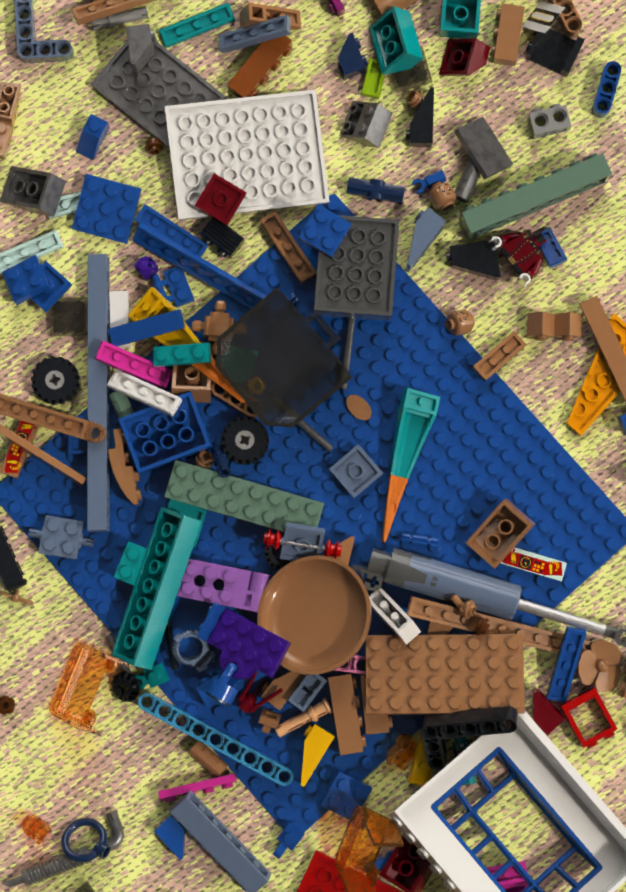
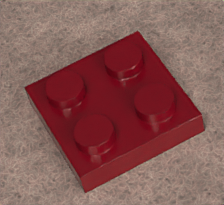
M214 173L194 207L228 226L247 192Z

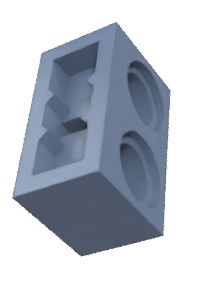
M320 674L306 675L288 701L304 712L327 680Z

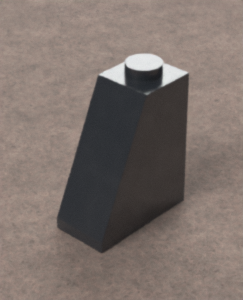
M482 241L450 246L449 252H446L447 264L451 263V268L495 281L501 278L497 249L492 250L496 246L492 241L490 243Z

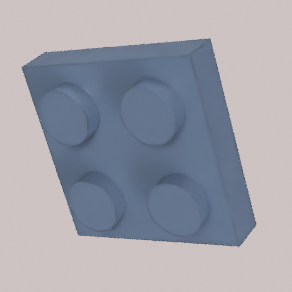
M359 444L329 469L353 498L357 497L383 474Z

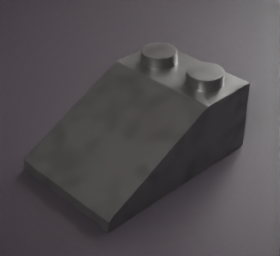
M11 166L0 202L54 217L66 181L52 173Z

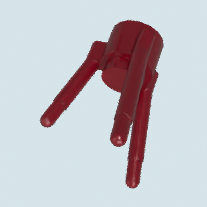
M255 671L243 692L237 698L239 700L237 705L245 713L250 711L254 713L257 708L280 694L283 689L280 688L256 704L257 698L255 696L261 691L268 680L265 679L252 694H247L257 675V671Z

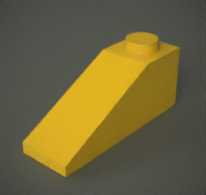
M316 723L313 727L309 725L304 733L306 738L304 741L301 786L305 787L335 735Z

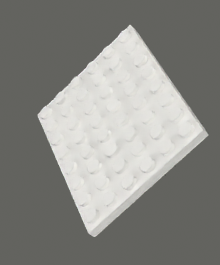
M316 90L165 106L178 221L211 217L194 207L214 173L247 192L235 214L329 203Z

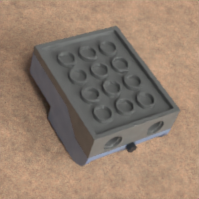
M338 215L352 223L332 258L320 251L318 253L314 315L391 321L399 220Z

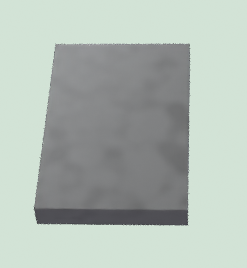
M484 117L454 131L483 179L489 178L513 165V162Z

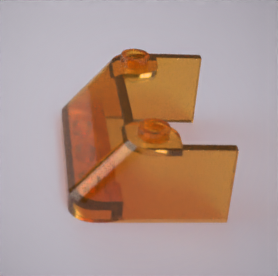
M77 642L72 649L50 703V713L76 729L101 736L102 732L92 727L96 721V714L91 709L104 673H113L117 669L118 663L128 667L130 664L111 655V653L83 642Z
M355 806L335 856V865L346 892H377L375 884L379 879V870L376 868L375 861L381 846L403 847L404 845L394 821L366 806Z

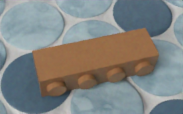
M351 673L329 676L328 681L340 755L364 752L363 747H366L365 735L360 733V728L363 727L362 715L358 716L357 708H360L359 696L354 695V689L357 688L356 677H351Z

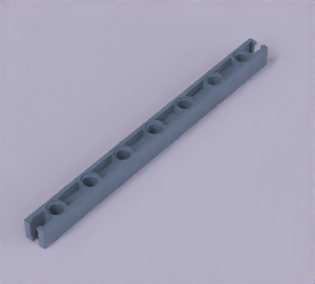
M88 254V421L98 423L106 430V437L102 442L93 443L87 441V531L110 532V459L108 449H110V388L107 386L110 380V366L95 360L101 341L110 343L108 330L110 328V258L107 254ZM95 428L92 430L91 435L93 438L96 439L100 436V429Z

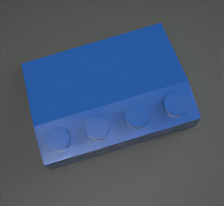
M191 391L178 396L182 399V402L173 417L148 407L118 419L139 474H144L173 463L175 460H181L213 447Z

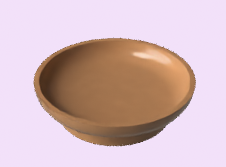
M307 556L285 565L271 578L259 602L257 621L259 626L291 643L280 664L281 666L300 674H323L343 666L360 650L370 629L371 602L364 583L348 565L327 556Z

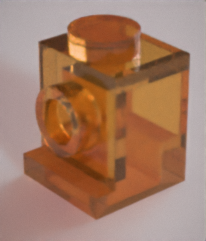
M34 813L31 816L27 815L20 824L26 830L25 834L28 837L38 839L36 843L39 845L53 827Z

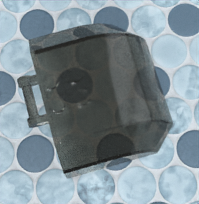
M275 288L217 338L215 366L266 426L293 428L354 378L330 349L342 339L339 334L336 335L320 315H314V312L307 318H304L279 288ZM314 320L329 337L330 341L328 343H325L309 324Z

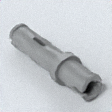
M145 6L94 20L92 25L94 31L107 27L114 28L116 25L149 19Z

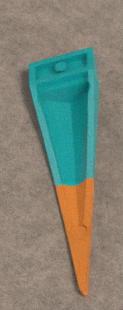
M404 388L401 404L397 412L382 542L387 540L410 474L437 416L440 402L439 396L410 388Z

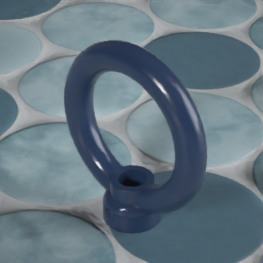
M78 819L72 822L62 834V850L69 859L75 862H89L97 857L105 859L111 850V845L107 844V833L104 826L95 819ZM82 826L95 828L99 834V841L94 845L93 851L83 855L74 853L69 846V838L73 831Z

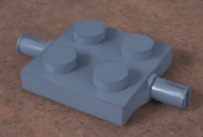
M48 515L45 516L44 526L41 530L30 528L28 536L40 539L39 554L72 560L78 559V553L82 545L94 547L93 543L95 542V539L84 538L83 521Z

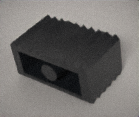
M214 218L201 231L202 241L208 244L209 247L214 245L218 249L216 252L223 258L228 256L231 259L245 242V239L232 228Z

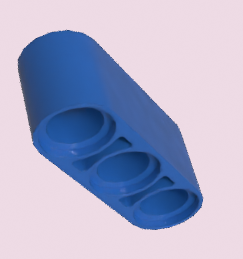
M616 61L608 62L601 74L592 106V112L598 118L605 117L613 103L622 69L621 65ZM607 69L615 70L616 75H610ZM602 87H609L611 93H605ZM603 104L606 107V110L600 111L597 108V105Z

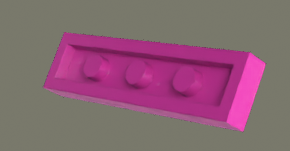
M101 341L95 356V360L164 390L167 388L173 372L165 367H155L154 362L105 341Z
M230 774L158 791L159 799L165 800V803L176 801V797L184 796L190 790L194 794L200 791L206 794L214 792L216 787H222V789L232 788L233 783H237L236 775Z

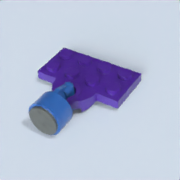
M225 608L207 640L209 644L222 650L220 666L223 674L220 679L212 677L205 690L206 694L227 706L231 705L239 691L236 689V686L240 680L249 679L256 670L271 678L274 677L291 643Z

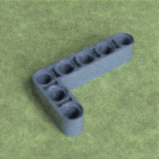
M14 0L17 53L24 63L61 62L72 59L74 51L69 41H36L34 0ZM28 13L29 17L21 19L22 14ZM26 31H29L30 35L26 38H23L22 34ZM62 48H69V51L66 54L60 53V50ZM50 49L47 55L41 54L42 50ZM25 50H31L28 56H23L22 54Z

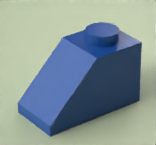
M90 114L82 130L76 152L94 160L110 129L108 122Z
M171 814L154 832L181 860L185 855L186 828L180 822H177Z

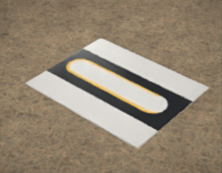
M541 1L522 27L546 33L565 7Z

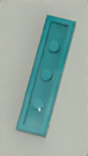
M225 3L159 30L165 48H169L235 21V17L229 3Z

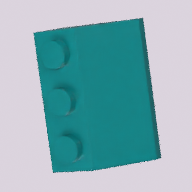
M393 6L369 27L383 75L411 69L423 59L409 11Z

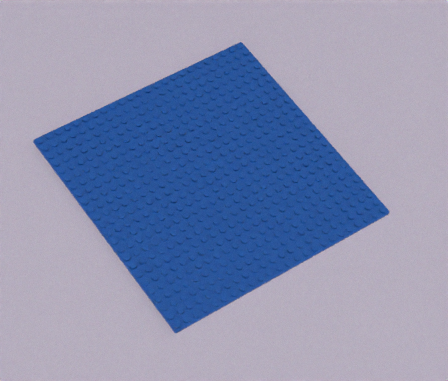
M336 194L329 196V203L320 204L336 215L355 216ZM313 210L289 232L317 272L319 250L298 239L314 212ZM275 245L269 248L236 278L272 298L266 312L269 310L271 312L272 308L283 299L286 300L290 293H293L298 299L294 306L291 305L289 310L280 317H275L276 320L269 323L264 316L219 292L185 322L192 330L193 321L202 320L201 322L205 323V316H210V312H216L214 310L216 301H225L226 311L224 313H230L229 318H234V325L239 323L246 326L244 335L233 333L232 340H228L225 345L258 352L254 373L250 380L252 378H259L264 383L265 387L262 390V394L260 396H250L246 391V383L234 387L260 403L262 412L256 420L260 421L267 429L269 447L264 457L251 465H239L229 459L228 465L231 469V474L228 475L324 503L318 528L325 529L324 546L329 539L331 544H336L337 541L341 543L351 536L355 537L348 564L349 567L351 565L368 567L373 548L392 553L393 548H398L520 585L522 588L520 599L554 609L626 545V517L496 372L483 382L472 369L482 359L481 355L463 335L454 336L446 329V316L397 262L391 321L355 318L347 390L340 389L348 317L314 315L317 275L301 285ZM192 330L200 342H208V338H204V331L200 333ZM153 351L144 359L154 362ZM213 355V359L217 363L218 355ZM173 366L165 367L173 371ZM173 372L165 391L171 394ZM219 385L215 387V392L218 394L225 391ZM404 388H410L439 396L440 402L437 416L410 474L387 540L382 542L397 412L401 404ZM110 389V394L116 392L115 390ZM212 391L211 403L196 402L213 448L216 444L221 445V434L224 431V427L231 420L245 416L215 397ZM358 395L369 404L372 412L370 419L360 420L352 415L346 404L348 396ZM232 396V398H231V402H232V403H234V404L240 403V401H239L238 399H236L234 396ZM128 397L134 413L150 407ZM278 397L334 446L330 452L325 450L272 403V400ZM111 400L110 449H115L113 429H120L121 425ZM251 404L247 411L250 414H255L258 411V406ZM88 407L78 416H88ZM59 432L40 449L86 477L84 486H79L31 456L25 461L18 479L8 476L0 483V505L27 536L30 528L42 529L46 515L84 522L83 536L84 538L95 539L94 547L82 545L77 560L45 556L117 638L134 585L116 579L114 575L128 541L145 548L148 547L161 507L167 508L170 499L165 498V493L175 462L144 474H139L140 481H137V489H141L142 500L136 506L133 505L120 488L110 463V532L87 531V455H68V435ZM125 444V451L129 452L130 463H127V466H134L135 470H137L128 444ZM359 444L383 474L357 497L353 498L329 469ZM210 448V449H207V450H204V451H208V452H210V453L212 454L211 448ZM198 453L178 461L198 466L195 462V457ZM214 464L209 468V470L219 472ZM507 498L535 523L534 527L515 548L566 562L567 565L562 582L503 564H499L494 569L469 547L466 542L497 506ZM207 510L197 546H193L189 559L271 575L270 580L279 571L270 566L265 558L264 551L266 545L263 544L264 533H268L270 528ZM270 529L271 534L277 533V530ZM402 533H407L411 536L414 534L427 536L428 538H438V547L435 549L429 548V546L411 545V543L403 544L400 541ZM28 536L33 541V543L39 548L40 539L37 537ZM280 545L279 548L274 551V554L277 559L284 560L280 559V553L282 548V545ZM354 570V571L357 573V575L360 577V576H361L360 573H359L358 571ZM364 573V578L362 582H365V578L367 575L366 573ZM202 575L198 576L195 580L196 585L199 587L205 584V577ZM373 576V578L370 579L371 584H375V582H378L377 577ZM218 579L214 583V587L217 590H222L225 586L222 579ZM382 582L381 588L405 613L407 612L411 596L457 607L453 603ZM367 589L370 596L374 591ZM176 596L170 614L173 636L175 637L178 632L182 634L187 630L198 631L200 625L204 623L209 608L214 603ZM224 606L258 625V612ZM371 607L372 615L368 635H397ZM476 610V612H478V613L490 615V614L483 613V612H480V611H477V610ZM516 610L514 618L510 621L535 626L543 617ZM409 616L421 631L418 635H427L429 621ZM455 627L448 633V635L476 634L475 632ZM164 631L162 642L153 664L163 663L170 680L158 686L176 707L292 770V782L287 786H282L215 750L283 829L290 822L303 833L329 811L320 806L319 803L337 770L362 781L421 728L422 718L426 715H388L392 716L393 727L389 728L388 733L366 735L360 675L364 674L351 673V677H356L357 688L354 689V695L359 696L360 708H357L358 716L362 715L363 727L360 728V733L365 735L366 747H363L364 752L340 755L334 713H328L318 718L317 722L311 721L280 738L275 728L272 727L269 734L261 732L264 724L258 722L263 708L281 714L279 724L302 713L300 709L288 700L281 710L266 702L257 708L254 713L251 711L245 713L237 705L239 701L237 698L244 690L242 688L238 691L231 705L227 706L217 702L206 708L196 687L199 686L198 681L207 676L209 679H212L213 676H217L215 672L222 669L220 666L222 650L211 645V650L216 655L215 659L207 664V668L204 671L199 672L195 667L190 668L188 664L185 665L179 662V669L172 670ZM195 637L183 638L179 643V654L184 657L195 656L200 650V640ZM366 640L357 652V656L366 657ZM359 660L356 664L357 669L360 671L366 670V661ZM348 662L340 668H346L348 666ZM280 665L273 678L266 675L253 682L247 694H252L265 679L271 683L274 679L290 672V670ZM333 670L320 674L327 682L309 705L313 706L321 702L322 698L325 697L333 711L328 677L348 674L349 672ZM262 691L255 696L257 698L256 704L264 699L261 697ZM316 723L335 735L305 787L301 786L304 741L306 738L304 733L309 725L313 727ZM197 724L194 726L201 735L204 733L202 725ZM219 734L211 735V742L219 744L221 736ZM230 743L228 745L230 753L238 752L237 744ZM248 752L245 755V760L248 763H253L256 760V756ZM264 762L262 769L265 772H270L273 769V765L270 762ZM282 771L279 774V778L281 781H288L290 774Z

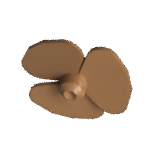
M594 640L590 645V650H584L578 661V675L583 685H590L596 677L595 688L598 692L603 693L611 690L617 685L621 677V669L615 665L619 664L623 659L621 651L608 641Z

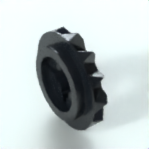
M123 671L113 677L114 679L111 682L113 689L111 692L115 693L116 699H120L122 702H131L137 698L140 692V685L132 673ZM125 683V687H127L128 690L124 691V688L120 685H123Z

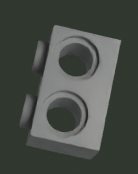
M554 104L549 107L550 109L542 110V108L532 110L527 117L532 138L536 139L570 131L572 126L567 106ZM560 115L563 121L557 122L553 116ZM536 119H541V120H543V121H544V125H543V126H538V125H536L535 120H536Z

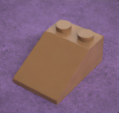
M210 343V344H211V357L213 358V353H212V345H213V343ZM192 365L173 366V395L180 396L191 391L195 402L211 403L212 380Z
M506 498L469 538L466 544L495 569L534 527L535 523Z

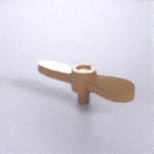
M18 589L13 594L0 591L1 595L10 597L13 602L20 601L28 605L33 604L32 600L20 597V590Z

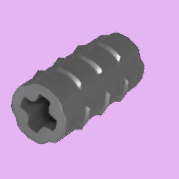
M472 161L467 162L454 192L457 200L464 203L469 202L480 178V172Z

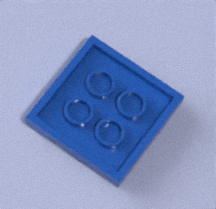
M86 174L72 229L127 244L142 189Z

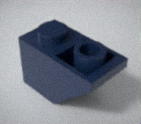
M353 33L348 35L338 56V65L344 80L365 73V66H368L365 55L361 56L359 51L361 48L358 37L354 38Z

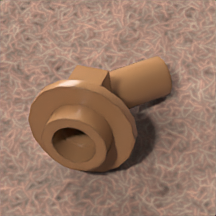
M457 594L450 598L460 610V615L464 616L465 619L474 616L477 608L474 600H467L463 603Z

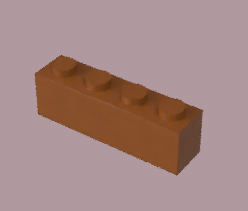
M282 36L262 42L227 84L228 90L238 98L256 96V90L260 85L264 86L269 80L268 75L271 71L275 72L281 65L280 60L284 56L288 57L292 52V40L287 36Z

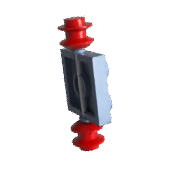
M287 522L282 539L279 531L276 534H271L269 529L268 533H264L263 544L266 545V549L271 545L276 550L282 545L280 559L294 561L307 556H320L323 550L324 556L328 557L331 555L336 559V557H340L342 545H339V541L336 544H331L329 539L324 546V528Z

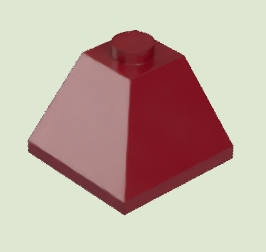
M477 38L449 39L439 75H471L486 65L491 47Z
M535 686L533 688V720L548 736L564 720V716Z

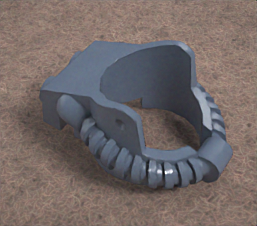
M187 630L182 634L178 632L173 638L175 640L172 646L174 658L181 664H188L190 668L195 667L199 672L204 671L207 668V664L214 661L216 656L211 650V645L199 639L201 646L198 654L192 657H184L179 654V643L183 638H197L198 631Z

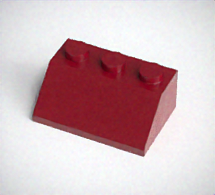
M402 836L381 871L380 876L405 892H422L433 871L429 867L431 865L427 859L423 860L416 852L418 848L414 843L410 844Z

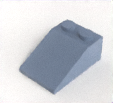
M427 208L425 211L421 210L415 218V228L406 268L407 272L412 270L444 229L446 221L430 208Z

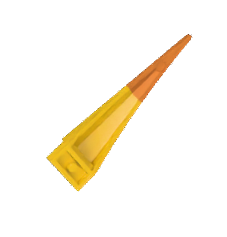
M151 287L128 316L135 322L174 311L175 308L156 288ZM185 321L184 329L153 337L165 346L201 343ZM212 357L211 363L192 364V366L241 403H246Z

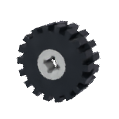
M51 356L49 359H43V362L36 365L37 368L33 369V377H31L32 389L35 391L36 396L45 403L56 406L59 404L64 405L66 402L72 401V398L78 394L77 391L81 386V377L79 376L78 369L69 360L59 356Z
M248 416L237 417L224 427V431L221 434V446L232 462L239 465H251L257 463L267 453L269 435L266 427L256 418Z

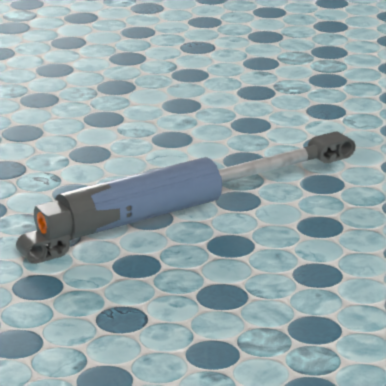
M373 548L368 567L360 565L350 566V568L360 573L361 580L364 578V573L367 574L363 583L368 590H378L382 582L450 603H453L450 598L457 594L463 603L467 600H474L477 607L476 610L512 620L516 610H520L612 638L618 645L626 647V637L620 639L618 634L623 632L626 634L625 625L613 627L520 599L522 592L520 585L398 548H393L392 553ZM373 576L377 577L378 582H375V584H371L370 579Z

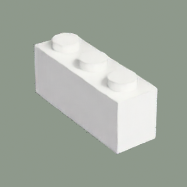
M381 587L369 596L372 609L406 645L421 632L414 621Z

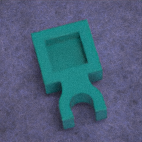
M162 662L153 665L152 670L144 669V674L139 673L135 675L137 679L142 681L140 690L148 684L150 688H153L170 680Z

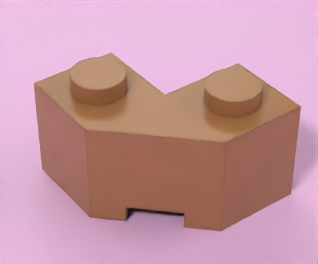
M547 312L527 313V336L535 337L536 341H546L547 338H562V341H574V338L581 337L582 314L572 312L558 314Z

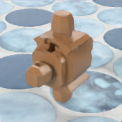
M216 301L214 309L216 312H210V316H205V323L201 322L202 320L193 321L192 330L200 333L204 331V338H208L209 343H214L212 345L213 355H221L223 351V345L221 344H227L228 340H232L233 333L244 335L246 326L239 323L234 325V318H229L230 313H224L226 311L225 301Z

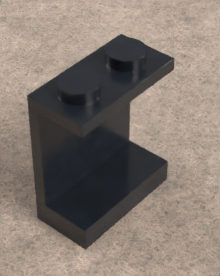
M550 28L546 33L534 31L533 35L536 37L534 42L529 41L525 50L528 53L526 59L567 78L585 39L578 36L574 40Z

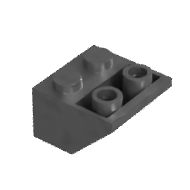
M352 101L339 136L368 147L380 148L393 113L379 103Z

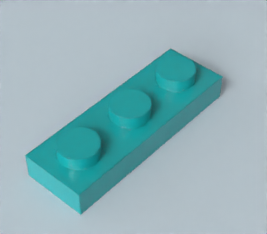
M196 343L153 347L154 366L167 367L211 363V344Z

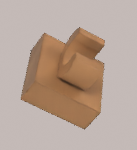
M263 708L258 722L264 724L261 732L269 734L271 727L277 729L281 714Z

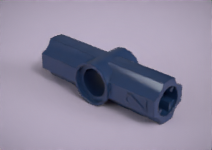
M349 177L346 194L366 197L370 201L375 199L376 202L388 201L402 204L405 187L386 184V182L378 179L363 180Z

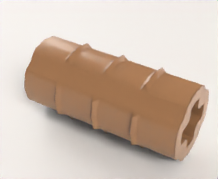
M199 740L188 752L195 760L209 770V773L211 772L216 777H219L228 766L222 758Z

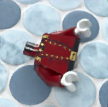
M520 231L505 233L499 237L494 236L488 241V243L492 241L496 245L492 250H496L499 247V250L520 275L517 282L519 280L525 281L523 286L525 288L539 273L543 262L541 257L543 253L539 247L547 240L540 232L532 239L527 233L523 234Z

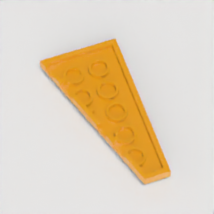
M612 313L609 322L626 356V323L616 314ZM599 346L566 422L579 436H582L620 393Z

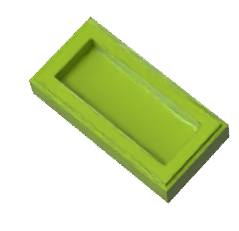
M369 58L361 92L362 96L375 99L380 98L385 77L381 73L377 59Z

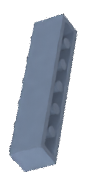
M191 790L174 804L170 811L173 818L186 828L190 836H194L199 841L200 846L213 856L215 862L221 864L226 869L230 877L235 878L245 892H257L268 883L271 872Z

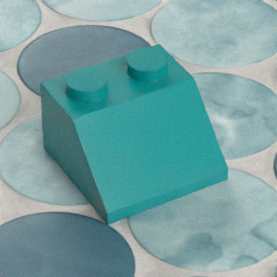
M128 541L114 578L135 586L147 548Z

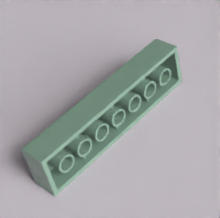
M591 154L583 162L579 160L569 164V168L564 170L558 168L552 171L550 176H539L531 184L522 183L512 192L506 190L498 194L499 197L493 200L490 197L481 201V205L476 207L470 205L464 208L459 221L467 239L471 240L606 183L611 177L612 172L604 154Z
M175 460L165 493V498L284 533L287 522L318 527L324 503L233 476L222 478L219 476V472Z

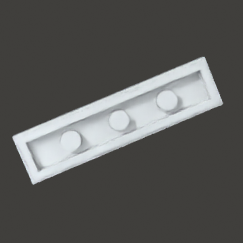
M118 369L115 370L107 383L108 388L172 417L182 402L180 397Z

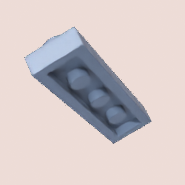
M284 15L219 34V50L224 54L289 35L290 18L288 15Z

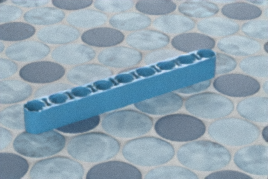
M145 693L139 697L138 705L145 712L279 785L287 786L292 782L293 772L287 766L152 693ZM145 696L152 698L153 703L151 707L143 705L142 701ZM165 705L170 709L168 716L160 714L161 706ZM179 715H184L187 718L186 725L181 726L177 723L176 719ZM200 724L204 727L202 735L195 734V725ZM219 734L221 742L213 744L211 742V735ZM230 743L238 745L239 750L237 753L232 754L228 751ZM251 752L255 754L256 760L253 763H248L245 760L246 753ZM270 762L273 765L272 771H263L262 764ZM282 771L290 774L288 781L280 780L279 774Z

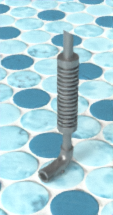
M117 810L105 814L111 828L110 834L112 838L107 840V844L111 845L110 852L118 848L124 838L123 829L125 826L122 827ZM85 845L80 847V849L73 850V852L83 855L92 852L93 848L88 849ZM62 854V857L59 855L58 858H51V861L47 860V862H41L40 865L36 864V866L33 865L29 869L25 868L21 870V876L1 884L12 888L25 883L28 887L33 885V883L36 884L37 882L44 881V879L54 877L55 874H62V871H70L73 867L77 868V866L80 867L84 863L88 864L92 861L75 862L65 854Z

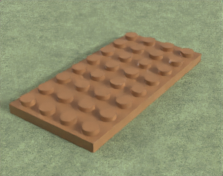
M476 634L417 635L407 645L398 635H367L366 715L441 714L504 706L514 707L518 714H525L523 634H480L479 636Z

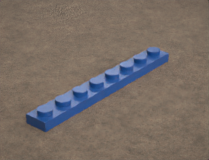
M142 223L138 225L132 241L264 316L272 298Z

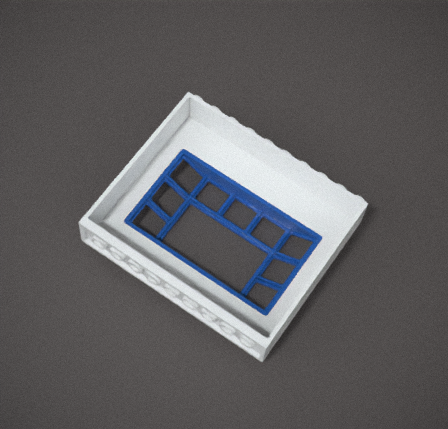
M526 711L525 714H518L517 729L514 732L481 735L390 814L392 824L397 829L401 828L404 831V838L410 844L414 843L418 848L416 850L418 855L423 860L427 859L430 862V869L435 875L440 874L444 879L442 883L449 891L506 892L496 879L511 866H514L528 883V886L522 892H531L532 890L544 892L539 887V884L553 871H556L572 887L568 892H614L626 881V827ZM498 755L509 771V775L497 786L492 787L481 769ZM476 774L488 793L474 806H471L460 791V787ZM513 779L518 782L571 844V848L535 880L530 877L477 814L478 809ZM455 793L466 809V813L450 825L438 810V806ZM469 817H472L487 835L472 850L455 831ZM490 841L507 858V862L493 874L488 871L476 856ZM574 852H578L594 867L579 882H576L560 867Z

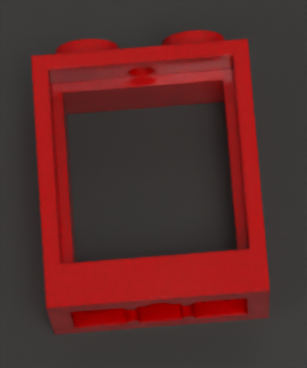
M594 687L559 705L581 747L592 748L598 744L597 740L603 737L608 739L615 735L614 731L617 730V727ZM594 698L609 727L585 740L569 711Z

